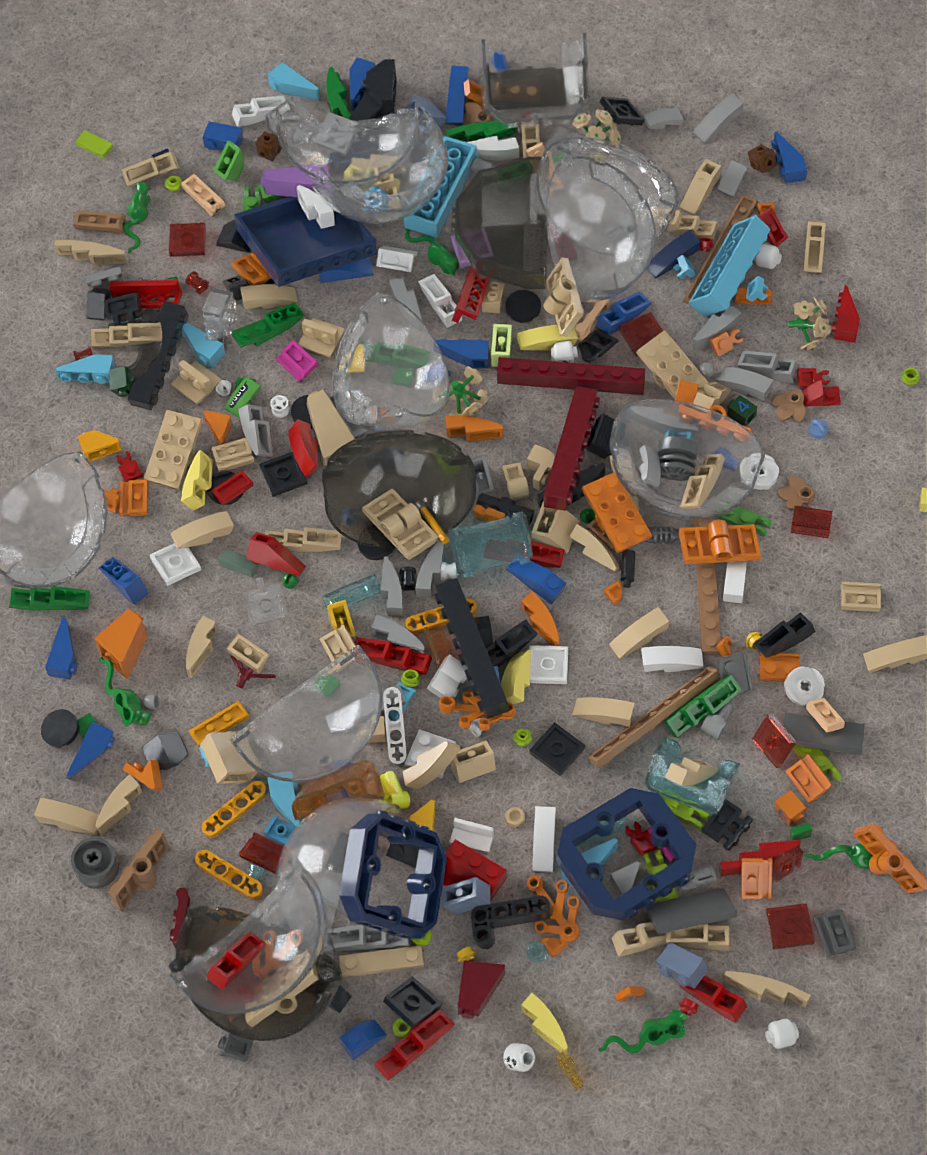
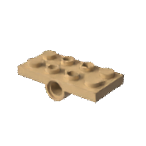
M562 257L546 280L549 296L544 302L543 307L549 314L555 315L560 335L567 337L580 318H582L584 310L569 260Z
M665 330L636 352L653 373L655 383L661 389L666 388L674 399L680 380L699 384L697 392L703 391L705 384L709 383Z
M166 410L144 480L147 479L149 482L180 490L187 467L191 465L195 456L194 446L203 422L202 419Z
M393 488L362 507L363 513L407 560H410L439 541V536L421 519V514L413 503L407 504Z
M310 951L299 955L294 962L280 969L275 976L265 980L260 987L249 992L243 998L246 1023L251 1028L276 1010L283 1014H289L296 1009V995L318 980L315 959Z

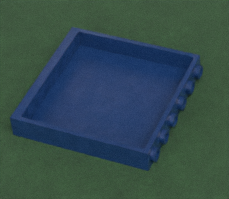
M331 183V200L325 201L334 211L335 226L321 229L316 219L308 220L298 201V197L283 198L234 214L236 230L278 287L377 255L376 239Z

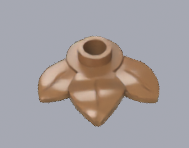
M465 103L467 113L464 114L463 125L492 121L490 112L482 110L479 104ZM485 117L486 120L481 121L480 118Z
M791 390L787 394H778L771 402L773 406L778 407V421L786 420L792 416L796 422L801 423L806 415V408L803 405L804 395L799 390ZM793 396L798 397L796 401H793L791 398Z
M789 476V486L777 490L778 496L787 501L786 508L789 509L800 508L803 504L811 503L815 498L814 490L806 485L804 479L797 476Z

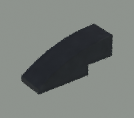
M800 612L787 623L784 620L753 645L767 658L794 647L816 631L813 624Z
M526 619L498 637L492 645L486 648L493 666L500 667L538 635Z

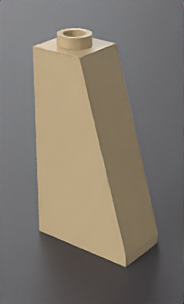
M322 389L312 392L307 397V408L322 464L325 466L354 451L357 441L325 391Z

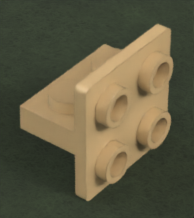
M304 318L302 322L303 336L298 345L306 351L331 358L345 330L342 327L315 318L311 320Z
M182 360L178 364L180 375L171 385L186 398L198 405L216 388L221 379L197 361L190 365Z

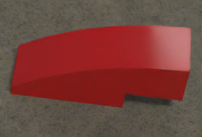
M297 419L288 431L289 441L300 469L305 477L309 478L318 467L317 440L311 438L310 424Z
M249 931L228 948L224 956L211 966L206 978L223 990L254 960L266 943Z
M703 976L695 989L679 984L691 996L734 1023L738 1021L747 1008L744 998L726 990L724 985L706 976Z

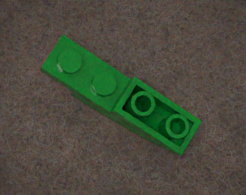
M331 66L326 78V91L330 112L349 119L352 112L347 110V88L345 84H341L340 74L335 72Z
M292 303L264 314V319L233 330L232 337L240 348L253 343L257 347L290 329L304 317V313L296 303Z

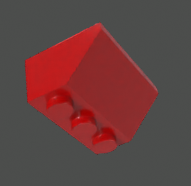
M456 839L445 853L447 857L443 886L445 887L476 877L490 885L491 902L507 879V869Z

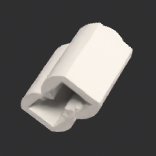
M449 654L441 663L427 690L439 698L445 696L455 698L459 692L457 688L459 683L463 684L466 680L464 672L467 669L466 665L462 666L459 660Z

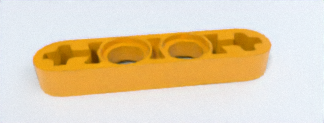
M466 598L468 605L472 609L470 610L472 616L477 613V603L471 598ZM441 606L408 617L405 621V628L413 635L444 626L448 624V620H443L440 612ZM430 616L437 617V621L435 623H429L427 622V618ZM412 622H414L415 624H417V627H416V628H413V627L411 626V623H412Z
M253 781L206 819L202 824L204 836L210 839L217 837L260 802L267 793L264 783ZM256 787L261 790V793H254L253 789ZM241 799H245L248 802L243 808L236 805ZM230 812L232 817L229 820H223L221 818L222 814ZM218 818L219 822H220L222 825L220 826L219 823L217 824V822H216L215 819ZM209 825H210L211 827L214 826L215 831H213V832H212L211 830L208 831V828H207V827H208Z
M200 850L196 853V865L204 872L248 899L257 900L262 896V885L253 877L208 850ZM207 856L208 861L212 863L211 869H209V863L205 861L201 863V857L205 858ZM218 866L226 867V871L223 874H217L215 869ZM234 876H241L243 880L240 884L235 885L232 883V878ZM246 883L251 888L257 886L258 892H252V894H250V889L245 886Z

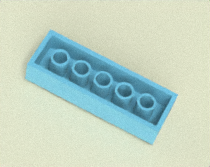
M446 136L443 137L404 213L406 229L438 238L471 172L472 163L477 158L476 145Z
M757 215L733 225L688 303L701 316L713 315L716 312L725 311L729 307L731 298L737 293L739 284L745 279V273L751 268L753 259L759 254L761 245L767 240L770 228Z

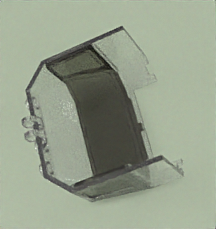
M582 33L577 41H572L570 46H567V43L561 44L562 65L495 69L494 48H488L489 51H486L485 39H481L477 50L483 111L502 125H508V128H516L518 124H525V127L536 126L537 123H542L543 126L553 125V122L570 124V121H573L591 100L586 33Z

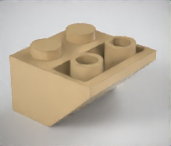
M543 501L531 532L532 542L565 549L564 553L568 554L573 542L570 535L576 524H579L580 521L567 510L563 511L544 507Z

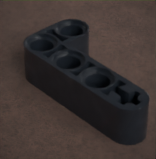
M545 896L477 906L471 912L473 938L480 948L490 949L495 943L494 928L547 920L553 914V907ZM520 909H527L524 914H518ZM500 912H506L504 917L498 918ZM481 915H486L483 921H478ZM488 934L486 940L480 941L482 935Z

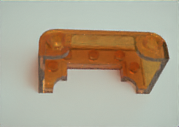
M364 760L307 780L292 803L294 819L302 821L322 819V809L329 806L326 796L345 789L348 795L353 798L372 796L373 799L385 797L376 765L372 761Z

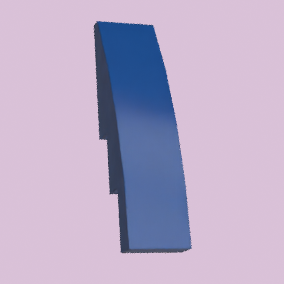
M451 66L446 125H463L466 103L464 82L468 80L469 66Z

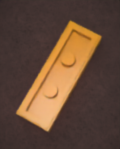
M238 700L190 729L189 734L200 748V744L207 734L211 732H226L249 718V714Z

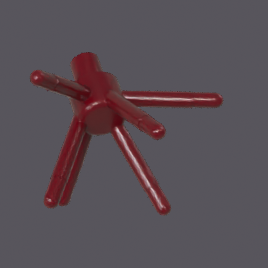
M230 655L239 670L237 674L239 677L236 683L237 687L243 689L246 680L249 681L250 678H276L274 674H252L253 669L244 667L243 662L237 661L234 656Z

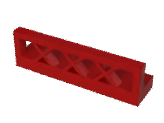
M474 264L471 265L451 321L458 323L462 315L474 320L477 319L492 272ZM477 273L485 276L486 278L480 279ZM478 284L481 289L477 290L474 285ZM475 295L477 300L473 301L470 296ZM471 306L474 312L465 309V307Z
M178 280L110 281L109 284L112 298L135 292L139 293V297L142 299L140 300L141 309L161 308L163 302L169 298H175L174 302L170 303L179 305L183 293ZM153 298H158L155 302H149Z

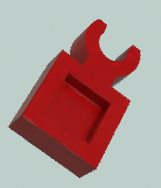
M798 368L796 370L798 388H806L819 380H822V385L830 383V380L822 378L823 375L829 374L828 370H823L820 373H817L816 368Z
M126 451L127 457L125 459H121L119 455H116L117 461L121 465L118 468L125 482L143 477L136 460L131 461V455L128 451Z
M634 822L633 827L635 830L630 829L628 825L625 827V834L631 837L630 844L640 856L658 849L650 841L651 834L648 830L642 832L641 825L638 822Z

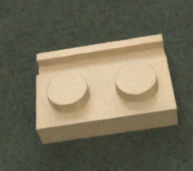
M246 438L211 447L219 472L255 463Z
M842 581L841 610L880 612L881 584Z
M344 625L319 639L337 672L343 671L358 659L363 658Z

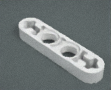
M389 687L383 693L388 755L392 763L401 764L405 761L407 755L401 693L397 688ZM392 690L394 694H398L394 702L395 704L399 703V707L387 709V704L391 705V700L386 695ZM392 710H396L400 714V718L395 722L388 718V714ZM393 730L401 732L402 736L399 741H393L390 738V733ZM403 743V747H399V752L403 753V757H400V761H396V758H392V754L395 753V747L391 748L390 744L397 745Z

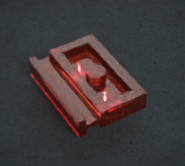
M795 506L791 533L829 539L833 511Z
M254 832L252 838L241 849L239 857L275 874L285 860L286 855L289 854V848Z
M799 846L796 847L794 853L792 851L787 854L781 853L775 858L772 877L776 883L791 874L794 867H801L804 852Z

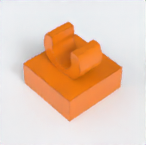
M112 488L110 491L103 489L100 492V507L116 513L120 508V496L118 495L120 490Z

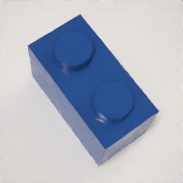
M211 121L208 122L203 134L204 147L210 150L223 151L228 140L240 148L244 138L241 127Z

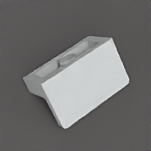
M382 246L378 251L376 266L412 272L414 257L417 256L418 252Z
M454 818V829L449 844L451 845L456 839L476 852L489 854L494 838V829L489 826Z

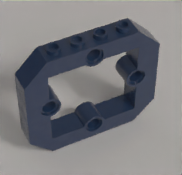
M629 788L562 829L556 863L593 915L623 920L627 917L629 919L634 917L641 908L650 907L659 897L662 896L664 898L675 887H682L689 882L696 843L659 793ZM639 809L652 827L651 843L658 848L667 847L676 859V862L655 875H645L640 884L613 899L602 884L604 877L603 867L596 862L587 863L576 846L595 834L600 836L610 835L614 830L615 822ZM606 821L609 824L601 825L599 822ZM662 832L666 836L659 837L657 833ZM591 873H595L598 875V877L591 878L588 875ZM653 885L656 889L649 890L646 886Z
M378 810L376 814H366L349 832L339 897L348 919L351 922L404 939H421L437 923L447 861L437 833L429 831V827L416 826V822L402 821V817L389 816V812ZM379 835L386 837L391 844H405L419 849L416 872L407 879V889L412 894L408 918L402 916V911L398 906L378 905L373 907L368 905L372 877L379 874L381 870V859L376 855Z

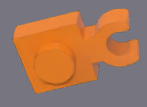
M732 329L729 335L728 332L724 331L710 338L709 341L714 354L719 357L734 349L732 343L742 342L743 338H735V334L740 332V330Z
M475 505L473 517L484 519L489 526L494 528L504 527L506 523L505 513L489 507L485 509L480 505Z

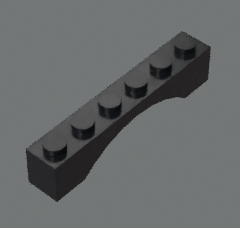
M163 302L158 315L162 329L160 352L149 371L133 382L127 398L132 406L152 410L153 406L158 402V393L164 386L165 374L170 370V360L176 353L177 341L181 339L183 325L188 321V313L182 305Z

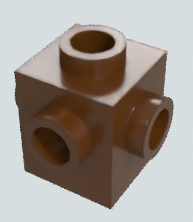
M264 131L255 143L258 156L272 162L281 152L280 138L273 133Z
M762 144L747 152L750 165L754 170L765 173L777 166L774 150Z

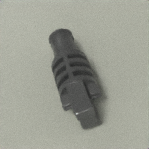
M673 526L648 527L652 537L644 542L673 543L680 541L679 529H675Z

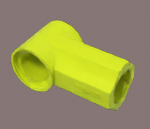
M387 771L380 775L379 781L385 794L384 805L386 809H407L410 805V796L407 791L402 790L396 774L393 771Z

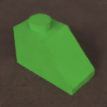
M228 140L214 168V172L225 180H238L245 166L242 149Z

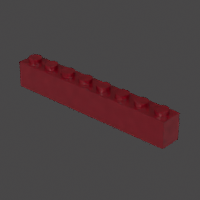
M499 357L497 384L575 390V387L579 386L597 389L598 392L644 395L646 368Z
M575 387L544 492V507L566 511L568 503H572V489H576V476H579L581 471V465L579 464L584 461L585 451L583 450L588 447L589 438L587 436L592 433L593 424L591 422H595L597 413L595 408H599L600 405L597 389Z

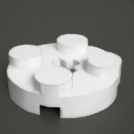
M755 454L754 457L746 458L741 466L743 483L757 490L770 489L776 483L779 475V467L774 462L775 460L766 454ZM762 469L764 474L759 475L755 471Z
M798 667L791 671L784 681V688L788 698L797 706H807V702L821 699L823 696L825 682L822 675L814 668ZM801 682L809 684L807 687L808 691L801 689Z

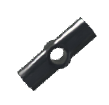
M481 493L477 499V505L485 509L489 507L505 513L506 522L511 520L529 526L533 520L534 510L517 505L514 500L508 497L499 499Z

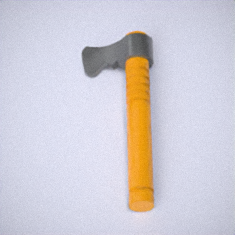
M422 500L417 501L415 506L420 514L424 516L433 531L439 536L443 544L448 543L449 538L431 515L425 502Z

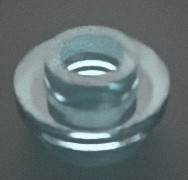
M251 863L246 868L249 871L248 875L258 880L260 876L265 877L264 872L266 869Z
M533 942L528 946L527 956L532 962L539 963L547 957V947L543 943ZM536 949L541 950L539 956L534 955Z

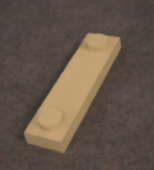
M421 945L339 956L341 977L424 967Z

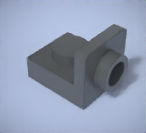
M229 1032L222 1036L218 1042V1055L223 1056L226 1054L245 1062L248 1059L253 1040Z

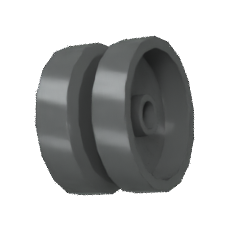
M90 837L77 844L71 853L72 868L82 885L99 889L108 886L115 880L119 872V862L112 845L108 841L99 837Z

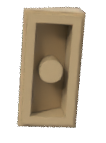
M239 633L227 647L228 653L257 673L262 671L270 654Z

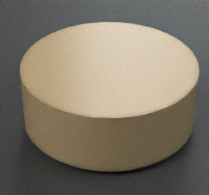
M512 807L506 811L505 821L510 827H520L525 822V813L519 807Z

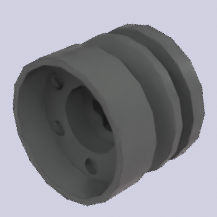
M670 436L661 438L658 443L657 452L661 467L660 477L668 480L685 481L689 480L690 476H694L696 466L694 460L697 457L698 444L684 437Z

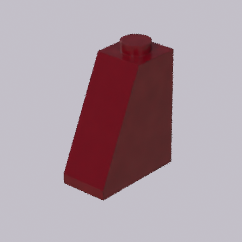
M463 961L457 1007L459 1015L467 1019L480 1016L505 976V964Z

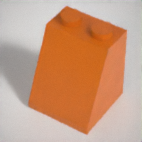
M129 608L94 638L100 656L111 660L114 668L126 679L130 676L147 639L146 627L142 622L144 619L138 612L134 613Z

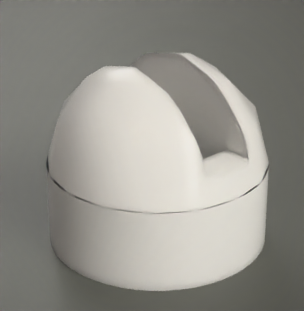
M221 380L216 386V391L222 396H227L231 391L232 385L228 380Z

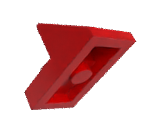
M773 208L766 209L758 216L770 228L766 240L769 244L778 247L788 239Z
M822 380L813 383L801 391L804 395L803 405L805 407L841 404L839 386L823 387Z

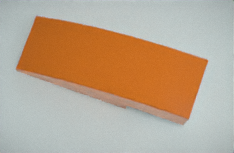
M445 416L447 438L466 435V442L503 438V425L473 416Z
M531 591L521 600V609L530 616V625L551 646H559L558 631L550 612L541 599Z

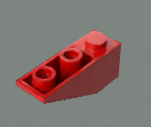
M844 285L843 292H839L837 302L841 304L840 307L836 306L834 316L837 318V322L833 321L831 332L835 333L834 339L855 343L860 317L848 286Z
M255 532L250 538L246 556L247 560L296 576H300L305 570L306 566L274 537Z

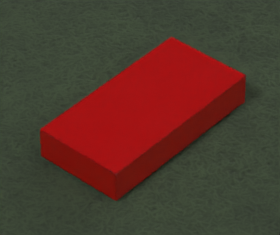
M241 470L214 488L212 493L224 506L253 487L254 484L245 472Z

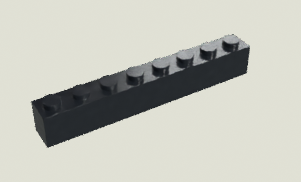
M455 578L435 585L437 593L434 594L438 605H442L440 612L443 620H448L446 627L449 635H454V639H452L455 650H460L461 654L458 655L462 666L466 665L467 669L464 672L467 680L473 683L470 687L474 697L478 696L479 698L477 705L480 713L484 712L488 719L508 712L509 708L506 697L458 579Z

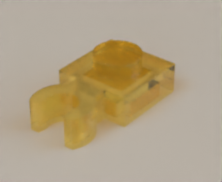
M564 1052L556 1055L557 1064L567 1079L570 1080L574 1089L578 1090L583 1087V1081L575 1071L574 1067H576V1064L570 1055L567 1057Z

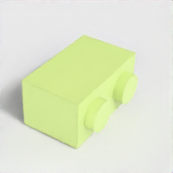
M493 325L491 362L492 367H497L499 357L511 358L512 325Z

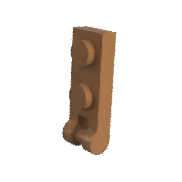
M77 211L73 225L74 229L122 234V224L125 223L126 217L122 214Z

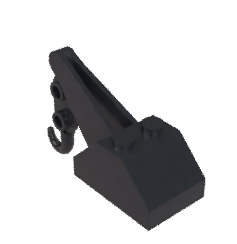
M384 59L366 72V80H363V90L366 91H364L363 98L349 118V120L361 125L356 135L358 140L383 141L390 137H398L400 141L394 144L393 148H398L405 142V136L400 131L390 130L383 126H370L380 118L383 121H394L397 88L395 59Z

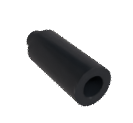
M633 550L622 551L620 580L625 588H630L631 583L634 582L636 553Z

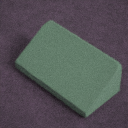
M226 549L217 559L220 566L252 578L260 565L247 560L245 555Z

